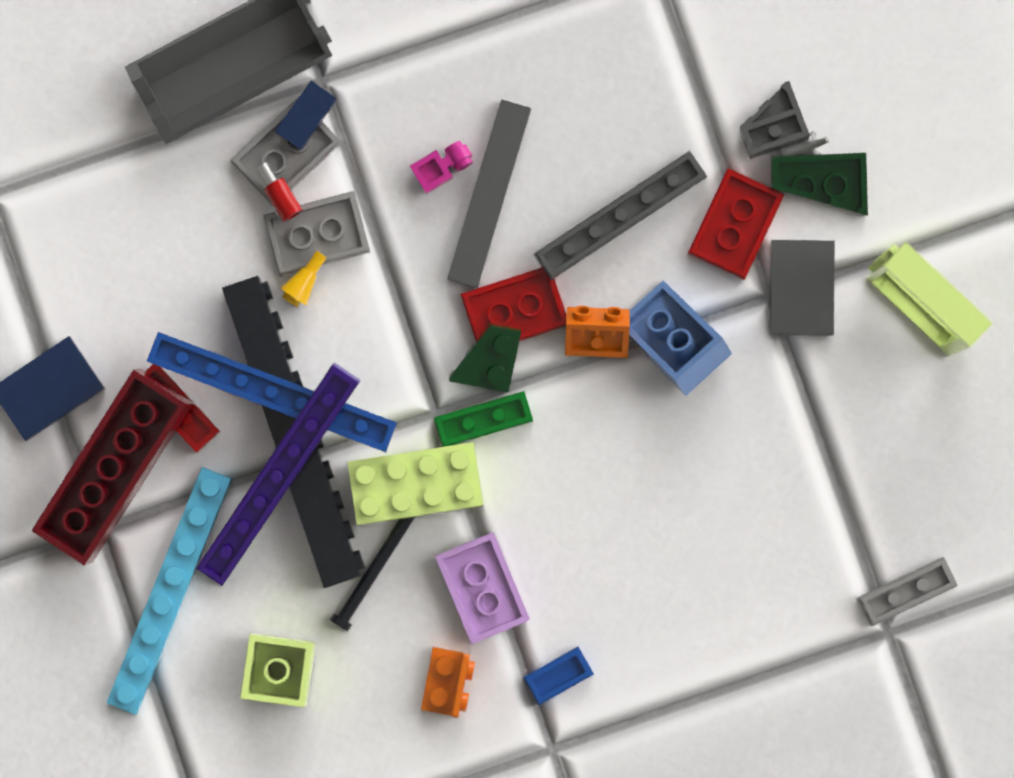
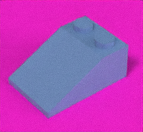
M664 281L658 284L630 310L629 337L685 396L732 355L724 339Z

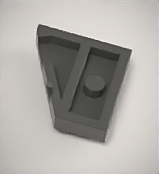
M790 81L785 82L770 100H766L759 107L755 115L750 116L740 126L739 131L750 159L810 138Z

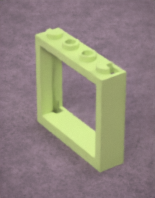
M907 242L900 247L894 244L879 255L868 267L871 274L866 279L947 356L971 347L993 324Z

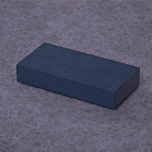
M310 81L279 124L275 133L301 151L334 106L337 98L313 81Z

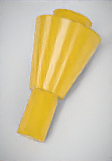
M316 250L306 267L298 271L280 288L285 292L282 297L296 307L300 303L307 305L317 277L316 273L327 257Z

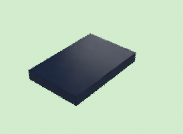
M68 336L0 382V404L23 439L28 441L106 388L73 339Z

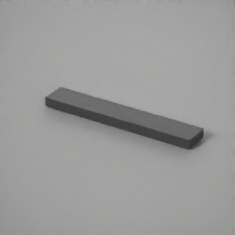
M501 99L447 280L478 288L530 116V107Z
M688 151L533 255L550 281H552L706 179L707 175L693 154Z

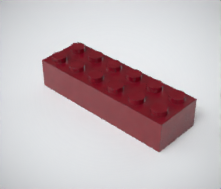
M133 369L31 531L85 566L93 563L194 403L143 369Z

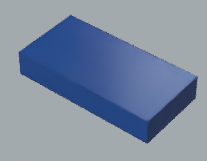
M579 646L523 678L538 705H541L594 675Z

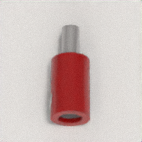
M267 162L260 165L258 170L268 185L263 190L274 206L276 215L283 222H287L299 215L303 209L284 178L277 180Z

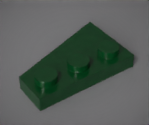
M865 152L770 157L771 188L868 216L867 161Z

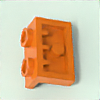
M584 305L567 307L565 355L628 358L630 310L619 307L593 308Z
M433 647L421 710L451 715L455 718H458L459 711L466 712L469 693L463 692L465 680L472 681L475 666L474 661H469L470 653Z

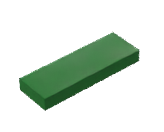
M525 391L434 417L442 447L527 424L533 422Z

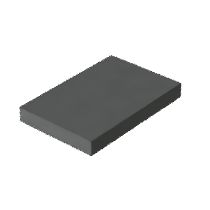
M771 240L770 335H834L835 241Z

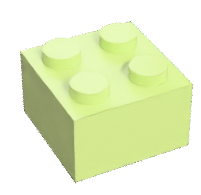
M256 633L250 634L240 699L305 707L308 702L316 642Z

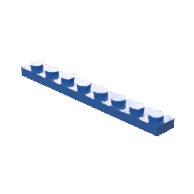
M161 332L157 333L147 358L149 363L293 418H297L314 392L308 388ZM345 403L327 431L386 453L397 422Z

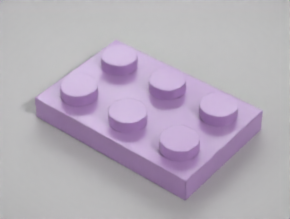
M494 532L435 556L471 645L530 620Z

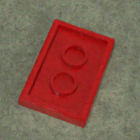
M727 168L687 254L745 280L785 194Z
M542 268L460 294L476 342L489 323L520 329V341L566 327V312L555 279L550 281Z

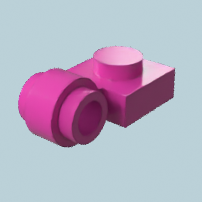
M457 141L444 150L447 154L445 158L442 159L438 151L435 150L410 165L426 194L453 179L448 170L450 167L460 172L473 163L471 159L473 155L466 144L462 145L461 141Z

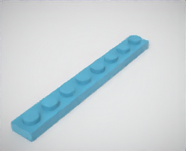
M204 467L201 468L107 704L135 715L138 714L232 478Z

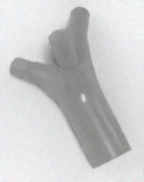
M812 131L808 140L781 148L782 156L822 154L815 148L828 143L829 139L825 137L813 140L816 137V133Z

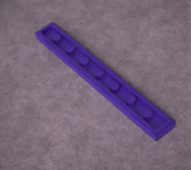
M336 363L331 365L197 566V570L221 586L224 585L361 381Z

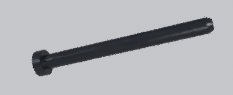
M415 517L398 520L338 615L333 613L330 621L349 631L352 626L349 623L350 619Z

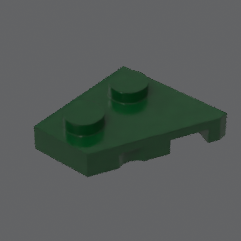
M489 323L481 333L479 340L470 347L464 359L449 374V382L509 392L521 330Z

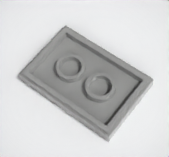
M297 99L230 160L271 205L272 203L263 190L268 185L258 170L260 165L267 162L277 180L284 178L292 191L342 144L339 138L323 121L301 151L276 134L275 130Z
M355 191L302 204L300 206L303 211L287 222H283L275 212L263 215L279 276L298 272L303 267H306L316 250L327 257L322 265L371 252Z

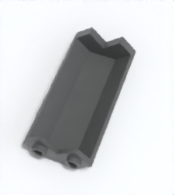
M249 0L125 66L134 88L146 106L151 120L165 144L174 141L333 56L327 45L332 42L324 25L317 27L306 7L311 1Z

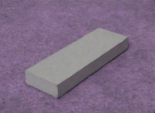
M941 557L857 598L870 625L874 626L958 585L945 558Z

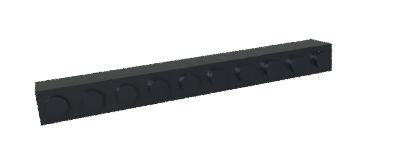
M255 276L223 287L222 290L248 366L304 387L298 370L292 372L289 360L294 358L288 340L282 342L279 330L283 329V324L278 311L272 312L268 300L273 299V295L268 281L262 282L259 276ZM262 406L277 448L296 418ZM321 439L290 485V490L323 587L328 588L362 576L360 569L365 568L360 550L354 551L350 539L355 538L350 521H343L340 509L345 508L339 490L333 491L329 479L334 478V474L329 460L323 461L319 449L324 448Z

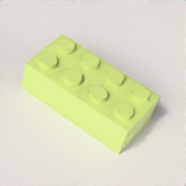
M474 442L347 462L358 526L484 507Z

